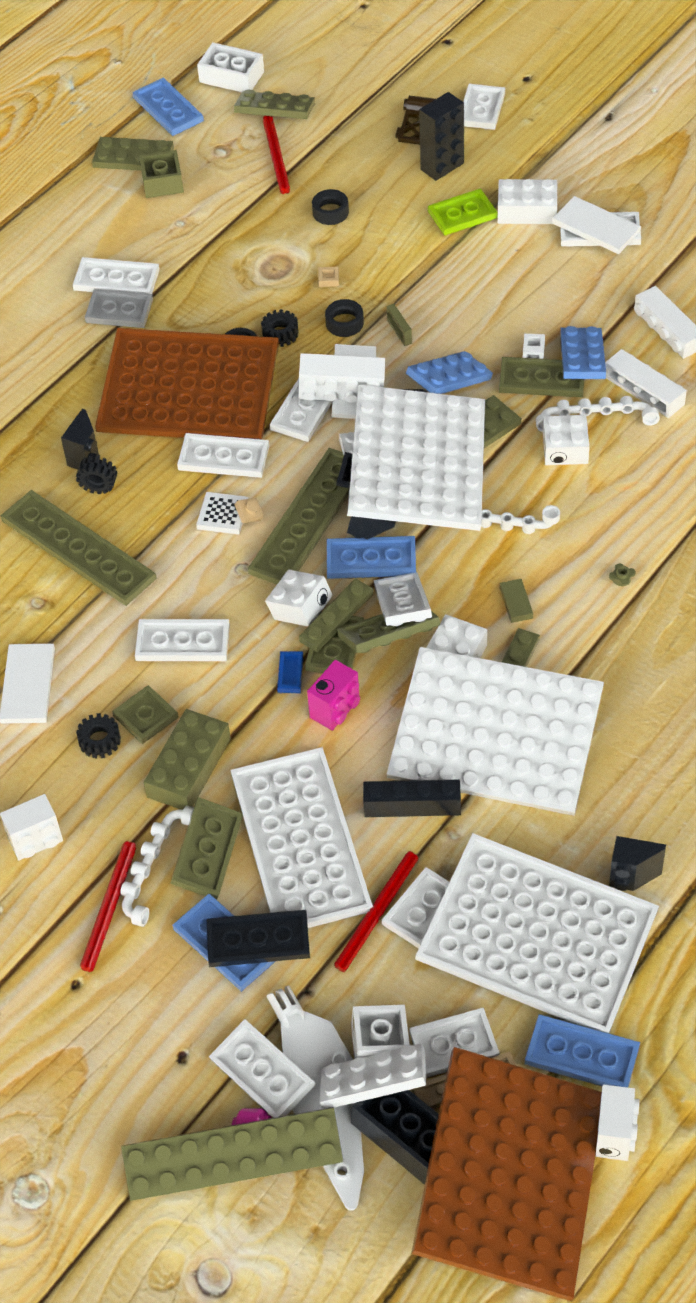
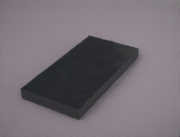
M306 910L206 919L209 968L310 958Z

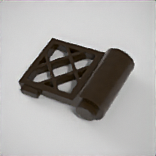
M409 95L408 99L404 100L403 110H406L402 126L397 127L395 134L398 142L420 145V132L415 129L420 126L419 109L434 101L435 98ZM409 117L418 119V121L414 122L413 124H411L408 120ZM410 130L415 134L411 137L404 136Z

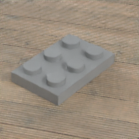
M94 289L85 315V321L91 324L145 328L153 296L148 293Z

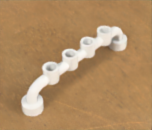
M630 396L622 397L619 403H612L610 398L604 397L599 400V404H591L589 399L584 398L579 400L578 405H569L567 400H560L557 406L546 408L537 416L536 427L539 431L543 432V416L551 415L561 416L579 413L580 415L589 416L595 412L609 415L613 411H622L625 414H629L633 410H642V420L646 425L658 423L660 417L656 408L651 407L645 402H633Z
M553 505L546 506L542 511V520H535L530 515L519 518L514 517L509 512L498 515L484 509L482 510L481 527L488 528L492 523H499L504 531L512 530L513 526H520L524 533L531 534L535 529H547L559 522L560 510Z
M186 806L184 810L171 811L165 816L162 823H153L151 835L155 837L152 843L147 841L143 843L141 855L145 857L142 863L137 861L133 863L131 875L135 877L132 883L125 881L121 887V895L124 896L122 909L126 916L131 918L132 924L141 927L146 925L149 918V908L140 905L132 908V903L140 894L143 880L147 879L150 874L153 860L157 859L160 854V846L163 840L167 839L170 834L171 824L173 821L181 819L182 824L188 825L194 807Z

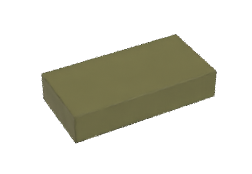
M395 304L388 305V323L404 346L412 344V329Z
M522 579L500 583V591L511 623L533 619V611Z

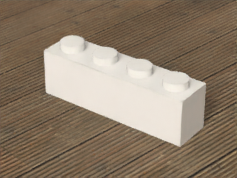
M654 286L636 295L634 305L636 314L641 316L648 326L653 328L661 339L665 340L672 347L674 352L678 353L683 359L696 353V325L662 291Z
M621 349L605 362L606 379L642 402L656 408L659 413L667 418H670L685 405L686 389L652 369L649 365L644 364L632 354Z

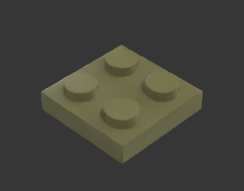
M149 685L112 711L113 717L142 744L179 718L178 712Z

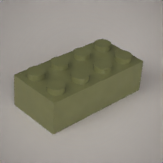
M186 709L144 780L147 798L184 810L186 806L193 807L231 740L229 724Z

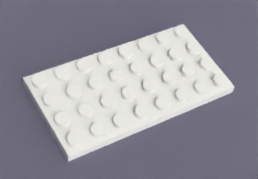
M323 747L232 769V780L243 813V819L270 913L306 910L308 928L369 912L373 907Z

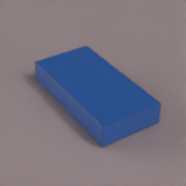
M280 651L278 693H301L303 651Z

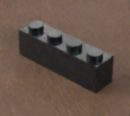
M460 779L363 782L364 818L461 815Z

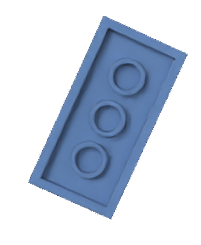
M164 77L133 92V98L172 136L204 121L203 115Z
M574 326L560 328L563 379H606L602 328L594 326L587 328H576Z
M464 351L408 366L406 374L428 392L443 394L489 381L492 378L493 372L486 368L483 363L473 358L470 353Z
M415 536L372 537L368 540L364 538L327 539V579L394 577L416 573Z
M208 894L172 926L177 934L208 961L206 919L231 917L234 915L213 896ZM274 962L215 968L242 992Z
M539 1014L525 1057V1065L599 1086L611 1085L628 1088L640 1042Z

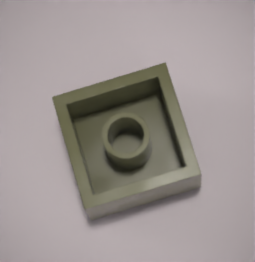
M177 150L139 155L146 198L184 193Z

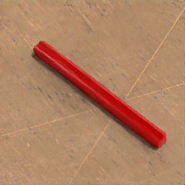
M264 116L263 124L281 194H288L290 192V185L272 116Z
M125 841L122 845L80 963L83 971L92 972L95 968L121 894L122 884L126 880L136 851V844L134 842Z
M411 851L405 854L373 903V907L367 912L334 963L336 969L345 972L349 968L418 861L416 854Z

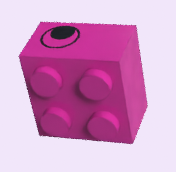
M334 660L307 691L310 718L331 731L338 724H342L347 713L351 709L356 708L360 702L358 672Z

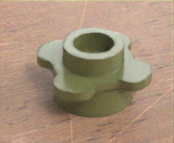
M619 563L615 565V570L609 574V578L618 586H627L631 582V577L635 576L636 571Z

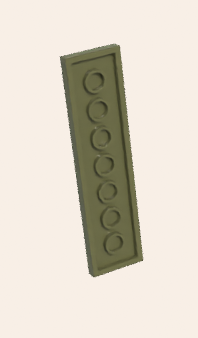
M328 448L248 567V574L277 585L288 569L294 571L301 569L349 495V488L336 485L344 458L343 452Z
M30 490L1 515L2 522L125 606L157 579L155 572L33 490Z
M334 1107L121 1146L130 1201L343 1162Z

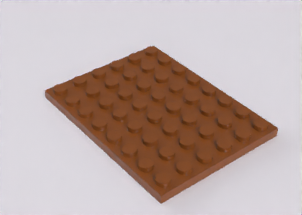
M117 328L96 420V432L185 438L186 433L262 440L279 338Z
M454 1047L451 1051L411 1254L571 1301L575 1293L596 1155L602 1092Z

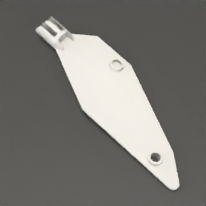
M288 985L285 986V992L283 989L277 990L275 992L276 997L273 993L268 994L266 997L281 1023L283 1054L316 1084L292 1109L294 1114L322 1109L320 1104L322 1067L353 1059L332 1022L303 1011ZM357 1102L334 1107L343 1162L323 1166L345 1208L348 1210H355L358 1206L364 1175L361 1131L351 1124L352 1107ZM343 1170L346 1174L339 1175L337 1172Z

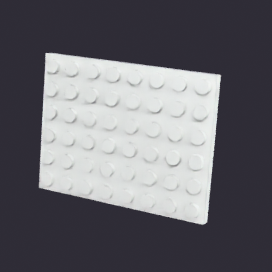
M358 385L347 516L480 531L482 519L485 399Z
M420 647L387 770V778L400 781L460 779V790L464 794L575 816L604 682Z
M472 833L418 949L415 960L573 1024L609 1034L659 906Z

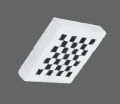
M206 492L196 524L197 529L240 535L243 523L240 520L235 503L238 500L249 498L246 496Z

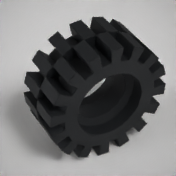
M279 309L278 313L276 310H273V314L269 312L267 317H263V321H261L263 337L279 338L281 347H284L285 343L287 346L291 345L290 341L294 343L296 338H298V321L295 314H290L288 310L283 313V310ZM285 327V329L276 330L275 328Z
M93 456L85 457L80 462L76 481L79 482L78 485L80 487L84 486V490L90 489V493L94 494V491H97V494H101V492L106 494L114 487L118 473L116 466H112L113 463L111 461L107 463L106 458L100 460V456H96L95 459Z
M96 713V718H93V715H89V720L84 718L82 720L83 725L80 723L78 725V730L76 731L81 751L85 752L88 757L92 754V757L97 759V755L105 758V753L110 756L112 755V750L116 752L118 749L117 745L121 743L118 724L113 717L109 719L107 714L101 717V713ZM96 732L107 733V736L101 740L90 739V736Z

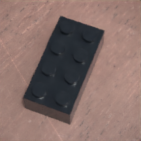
M450 92L443 94L419 109L420 167L424 173L435 181L464 164V102Z
M410 1090L357 1102L352 1107L351 1124L425 1185L439 1114Z

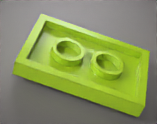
M481 188L428 206V213L444 236L496 219L498 214Z

